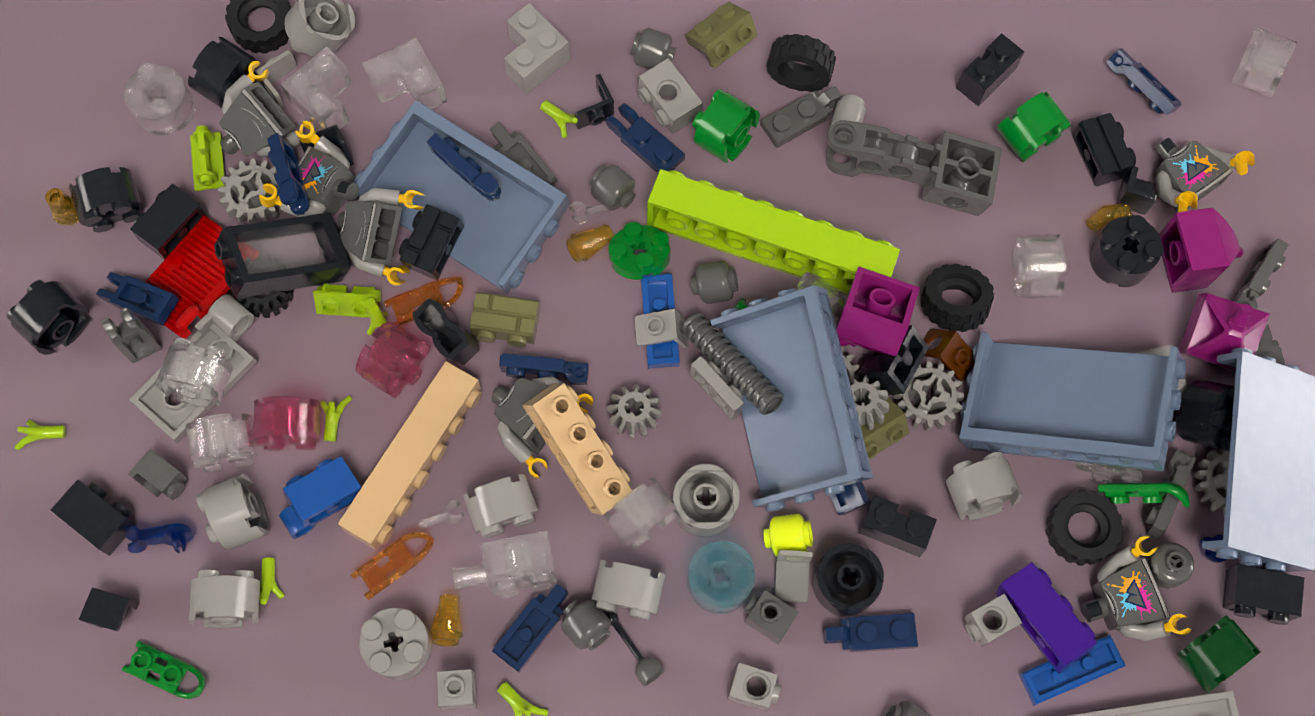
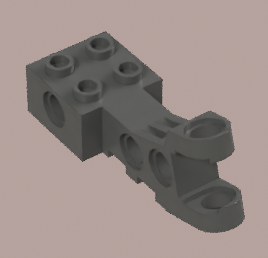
M847 120L835 122L828 131V145L830 147L827 150L826 164L829 170L835 174L854 177L860 173L895 177L923 185L921 200L975 216H979L993 204L1002 152L1000 147L946 131L931 145L919 141L918 137L908 134L904 137L891 133L888 128ZM845 131L852 136V140L850 142H837L834 137L837 133ZM838 152L849 155L850 160L845 164H839L834 161L833 156Z

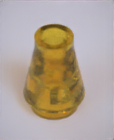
M52 188L47 191L45 201L48 203L53 220L60 225H73L77 223L79 219L72 197L58 188Z
M605 224L598 228L572 234L571 238L566 241V246L571 257L576 262L582 260L586 262L610 243L614 235L610 227Z
M445 594L439 597V605L429 633L432 636V643L444 647L457 646L459 638L463 637L459 597L456 595Z

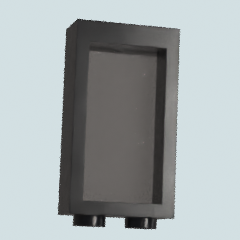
M330 213L223 227L214 244L216 257L222 260L225 268L226 283L228 287H232L236 299L323 285L324 283L341 282L351 267Z

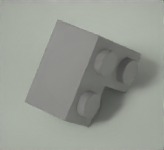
M530 3L507 20L509 38L515 43L517 48L504 57L507 77L525 95L570 60L569 42Z

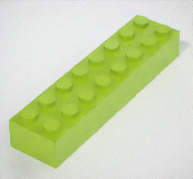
M660 169L648 199L647 226L655 227L668 234L846 294L849 293L858 267L891 277L900 249L895 248L887 241H874L865 238L857 231H844L835 228L827 221H814L805 218L797 211H784L775 208L770 202L764 200L754 201L745 198L738 191H724L716 188L708 181H695L686 178L682 173L674 170L665 171Z

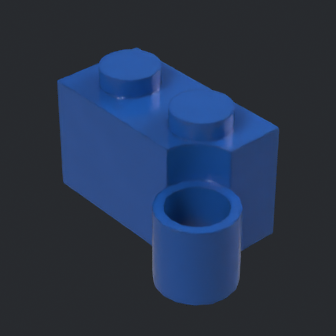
M342 456L335 460L331 458L326 459L316 466L315 471L306 476L302 474L295 476L286 483V487L283 488V495L290 506L284 509L279 517L292 538H299L310 532L317 523L349 506L362 487Z

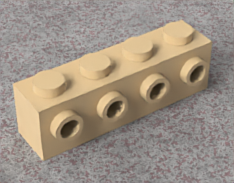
M553 383L522 406L590 512L604 515L633 493L628 484L630 482L629 476L621 467L616 466L611 458L613 452L610 446L604 440H600L594 431L596 425L593 419L587 413H583L577 402L579 399L575 391L569 385H565V383Z

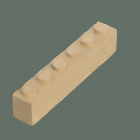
M445 361L339 521L338 525L343 531L377 550L380 544L385 545L394 531L392 525L398 516L403 517L412 503L410 498L416 488L420 490L427 482L430 475L428 472L434 461L439 462L447 450L446 442L451 435L455 436L458 434L465 421L463 416L469 408L473 409L479 402L482 392H480L481 387L478 379Z

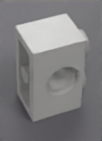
M669 58L639 76V89L637 90L639 98L645 105L649 104L652 107L658 123L663 128L667 127L672 135L692 123L696 115L702 111L703 102ZM669 95L674 97V99L664 100L662 97Z

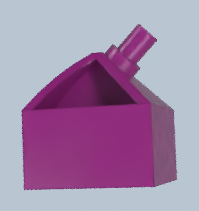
M1213 207L1177 212L1159 233L1164 247L1162 259L1172 293L1208 288L1230 266L1235 258L1242 257L1244 253L1231 226Z
M858 267L836 328L840 346H859L867 350L896 357L908 330L920 287Z
M1209 293L1198 294L1178 349L1179 353L1236 372V368L1217 362V356L1232 353V349L1236 348L1252 350V354L1255 355L1270 313L1254 309L1248 304H1239Z

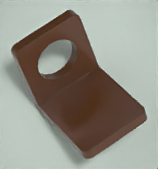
M931 329L924 338L927 345L929 346L936 338L941 337L942 341L937 347L928 349L925 357L940 359L949 371L953 370L955 372L954 377L958 381H964L975 364L973 351L956 331Z

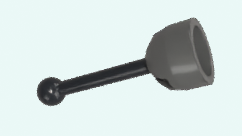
M613 612L608 613L607 616L611 621V626L614 627L638 661L635 670L638 680L643 686L649 685L659 678L665 669L654 657H643L618 623L617 614Z

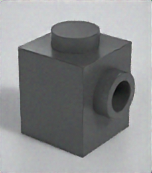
M764 590L760 598L754 594L744 612L749 614L745 623L778 645L799 611Z

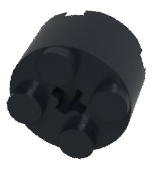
M218 37L219 43L212 40L196 58L192 67L197 71L194 78L189 75L188 85L191 89L222 108L226 90L242 75L247 76L249 74V65L255 61V58L225 38Z
M110 167L99 168L76 177L75 186L70 183L69 190L80 224L92 227L94 232L99 233L110 230L112 223L121 220L126 223L135 221L141 214L140 211L143 206L130 169L119 167L120 172L111 173Z
M1140 215L1119 217L1108 223L1095 240L1090 254V263L1095 274L1102 281L1108 284L1110 282L1118 284L1119 287H1131L1140 283L1156 266L1164 252V247L1158 232L1144 217Z
M37 280L28 287L27 294L18 304L7 312V318L11 321L12 327L40 354L49 355L56 353L53 348L60 344L67 347L81 335L88 323L85 313H89V309L62 283L57 281L45 283L43 280Z
M1196 380L1191 382L1181 395L1182 416L1176 415V426L1180 437L1194 444L1230 451L1235 386L1212 381Z
M844 543L831 548L823 556L813 575V589L818 601L824 608L836 616H854L864 612L878 598L884 582V570L878 557L867 548L865 549L851 543ZM844 574L847 578H854L855 581L851 586L849 583L844 584L841 579L844 577Z

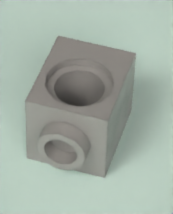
M1005 594L964 617L967 623L965 624V629L969 637L974 642L978 641L981 647L1022 624ZM984 614L992 615L996 619V630H990L984 625Z
M738 663L728 700L767 711L770 703L776 705L781 690V685L776 684L778 674ZM753 679L761 681L765 687L764 695L760 697L750 695L747 691V682Z
M472 669L437 672L439 708L442 710L477 708L476 677Z

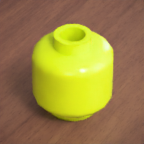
M800 514L773 517L769 528L764 529L765 547L772 548L776 557L779 550L807 552L808 547L813 546V532L810 521H805Z

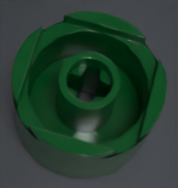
M1226 615L1176 655L1181 659V664L1208 694L1219 686L1221 682L1255 658L1261 651L1238 624Z

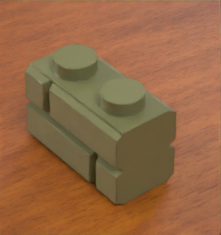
M477 292L470 321L471 333L473 336H476L477 340L485 343H494L495 339L506 340L509 345L514 347H526V343L534 344L540 317L539 301Z

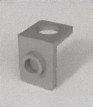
M286 50L277 57L270 58L262 67L255 71L257 75H261L268 69L269 75L267 79L261 81V84L280 108L284 107V104L272 83L297 67V63L290 50Z
M675 308L636 316L637 345L642 347L675 341L682 348H688V336H685L682 331L680 332L686 318Z
M779 550L776 557L775 597L783 602L806 603L808 601L809 563L813 558V552Z

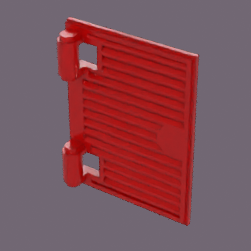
M205 215L145 281L147 284L173 293L179 299L164 326L183 340L187 339L192 333L187 328L197 316L202 319L209 312L214 302L224 296L230 289L225 280L224 265L222 260L216 257L214 249L215 241H217L223 228ZM247 244L238 245L244 262L246 259L254 262L259 256V253Z

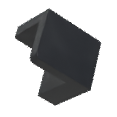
M1132 166L1122 179L1116 207L1145 215L1156 202L1157 195L1153 194L1155 183L1136 178L1138 167Z
M92 587L79 620L99 628L119 631L128 608L137 610L139 603L129 598Z

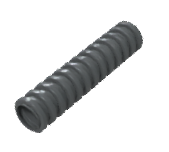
M695 313L684 322L681 330L682 333L688 336L691 342H694L695 347L700 349L703 355H707L709 361H712L720 368L721 373L726 375L727 379L733 382L736 388H740V393L746 395V399L753 402V406L759 409L762 415L765 416L773 413L781 405L784 398L783 394L779 391L777 392V388L774 385H770V381L767 378H763V374L757 371L755 365H750V360L744 358L743 353L737 351V347L731 345L730 340L725 338L722 332H718V328L712 326L711 321L705 319L703 313Z

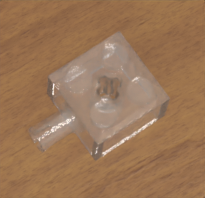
M548 531L481 543L482 564L452 569L456 590L486 584V587L489 586L492 594H499L500 598L518 595L520 589L532 587V591L546 590L552 587L551 583L558 582Z

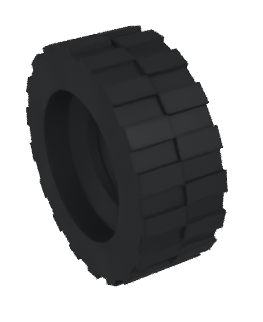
M230 0V4L226 7L227 15H225V20L235 42L240 44L244 50H250L256 54L257 52L266 54L273 50H279V47L285 46L288 43L289 37L287 36L284 23L291 6L288 0ZM261 7L271 9L275 14V21L270 28L263 31H254L247 26L246 18L251 11Z
M783 35V37H778L772 43L766 65L767 72L778 84L784 85L789 89L802 92L823 90L831 82L836 62L835 52L826 43L824 44L821 40L808 35Z
M959 264L942 265L941 268L934 269L932 274L927 276L921 297V307H923V313L925 316H928L929 321L937 324L938 327L948 329L949 331L967 332V330L977 329L979 325L985 323L994 299V288L989 283L987 276L982 275L977 269H972L971 266ZM950 289L960 290L970 295L973 302L969 306L952 305L942 298V293Z
M1079 490L1077 493H1069L1052 507L1049 512L1050 515L1046 518L1045 524H1047V529H1045V532L1049 538V545L1054 548L1055 553L1059 557L1062 556L1065 561L1077 563L1080 566L1085 564L1093 565L1107 558L1117 549L1116 546L1121 543V535L1124 532V526H1122L1121 522L1123 519L1121 514L1118 513L1116 505L1112 504L1108 500L1109 498L1104 495L1101 496L1095 491L1086 492V490ZM1085 512L1097 519L1100 526V534L1094 542L1088 544L1080 543L1071 536L1068 524L1074 514Z

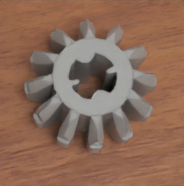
M866 375L863 377L862 382H857L852 376L849 382L860 427L865 425L871 431L874 428V422L882 424L885 418L884 414L889 412V403L886 402L888 399L887 390H880L879 381L869 384Z
M634 384L633 392H629L628 388L623 386L621 387L622 396L612 394L611 400L614 404L607 406V413L612 415L609 418V424L611 426L618 425L617 434L619 435L629 430L630 439L635 438V431H639L642 437H646V427L655 430L657 422L654 419L661 417V410L656 408L660 402L659 398H650L651 389L649 388L640 393L638 384ZM634 407L636 411H639V415L635 416L632 412L629 413V408Z

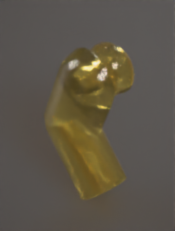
M1125 204L1104 205L1086 220V226L1091 231L1097 232L1109 220L1133 216V214L1131 213V208Z

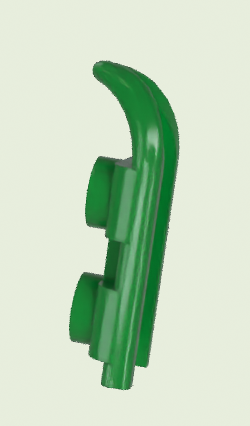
M1105 483L1098 485V491L1105 492L1106 497H1109V501L1112 504L1130 503V497H1142V503H1163V496L1169 493L1177 497L1184 507L1189 508L1190 506L1187 491L1174 483Z
M137 641L135 645L139 649L132 655L131 664L129 666L124 665L122 671L184 699L199 697L206 686L205 677L197 668L141 641ZM159 657L168 661L167 666L164 667L156 663V659ZM153 671L160 674V679L156 680L148 676L149 672ZM187 671L194 674L199 681L196 690L190 693L178 690Z

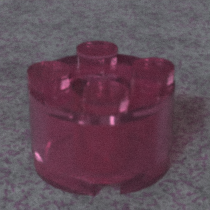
M388 321L373 333L372 336L376 340L371 348L366 344L363 347L356 363V372L392 398H396L407 384L414 385L422 374V369L419 366L428 355L431 346L403 327Z
M295 396L264 397L263 403L258 399L254 400L253 441L258 446H264V450L281 451L284 445H296L297 450L316 449V443L320 441V401L310 398V404H302L300 397Z

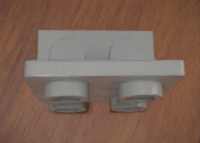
M701 356L691 364L690 376L728 418L733 421L742 413L744 405L742 394L712 361L708 359L705 361Z

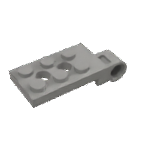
M226 294L220 297L211 306L209 312L194 326L198 331L129 401L178 444L257 363L247 351L236 343L251 326L254 315L231 295ZM196 369H207V376L201 382H193L191 380L192 373ZM175 391H182L184 393L183 401L176 406L169 405L168 399L170 395Z

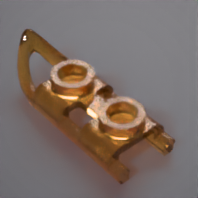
M461 277L435 280L383 301L386 308L392 306L398 320L392 323L393 327L397 328L414 321L412 316L413 308L423 304L428 298L445 307L454 304L462 294L463 280ZM457 283L455 294L444 302L439 287Z
M422 532L406 534L350 575L353 579H356L358 576L362 577L370 589L364 596L370 600L415 567L429 553L434 544V539ZM419 538L426 540V546L415 557L404 545V542L411 539ZM388 556L390 561L380 568L377 562ZM394 569H397V570H396L394 573H392L390 576L386 577V576H387L390 572H392Z

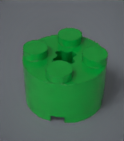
M719 89L713 95L706 111H700L693 120L692 126L696 128L694 142L725 163H728V159L734 161L749 144L752 136L748 132L751 126L757 128L760 113L732 94Z
M1046 91L1045 93L1037 94L1016 109L1017 112L1012 116L1013 120L1011 121L1007 116L997 126V130L1015 154L1025 162L1038 152V148L1044 144L1047 147L1061 137V133L1068 129L1071 123Z

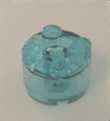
M723 541L704 545L695 553L689 565L687 587L690 595L701 608L712 613L727 614L740 608L749 598L755 584V569L751 556L744 548L733 542ZM722 572H725L727 574V583L725 581L717 583L714 573L720 575Z

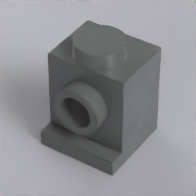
M151 449L128 473V475L156 497L163 493L171 500L181 495L185 489V483L189 480Z

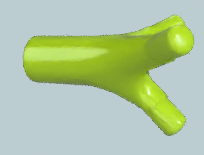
M545 100L540 106L541 111L556 121L561 131V137L566 138V123H577L578 119L575 115L564 112L548 100Z
M366 299L363 306L370 316V326L367 334L372 335L375 329L380 327L393 339H396L398 334L391 328L385 318L388 316V312H382L375 299Z
M347 396L336 407L334 401H329L328 405L325 401L320 402V406L325 414L323 441L336 442L339 419L346 405L352 401L350 396Z
M28 420L26 424L29 427H17L18 432L28 435L21 439L14 447L16 450H20L26 444L40 439L65 438L66 427L65 425L41 426L32 420Z
M271 557L262 559L259 601L263 605L267 603L271 591L279 599L285 596L276 584L275 558Z
M507 682L498 688L497 692L512 707L515 716H522V713L525 716H530L531 713L543 716L548 715L547 709L536 707L523 699Z

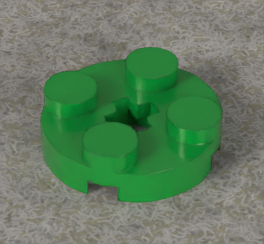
M638 222L627 223L623 230L613 236L608 246L609 258L615 272L622 277L632 280L643 279V275L653 273V276L660 274L668 266L671 258L669 236L655 227L641 225ZM642 249L645 250L646 253L640 252L638 255H635L634 251Z

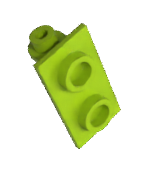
M205 125L197 126L196 131L190 136L195 192L225 187L221 181V177L225 176L223 149L220 145L222 140L221 132H211Z
M324 283L323 286H318L317 290H313L316 313L370 318L363 303L368 298H373L376 303H380L381 290H376L373 286H353L352 293H347V286Z

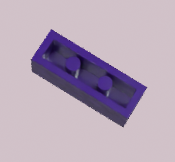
M1031 562L1000 583L996 595L998 597L1003 594L1006 595L1022 621V624H1020L1058 674H1060L1090 653L1097 642L1095 641L1094 632L1085 622H1080L1074 615L1073 607L1068 599L1063 595H1058L1051 586L1052 582L1048 574L1041 568L1037 569L1033 562Z

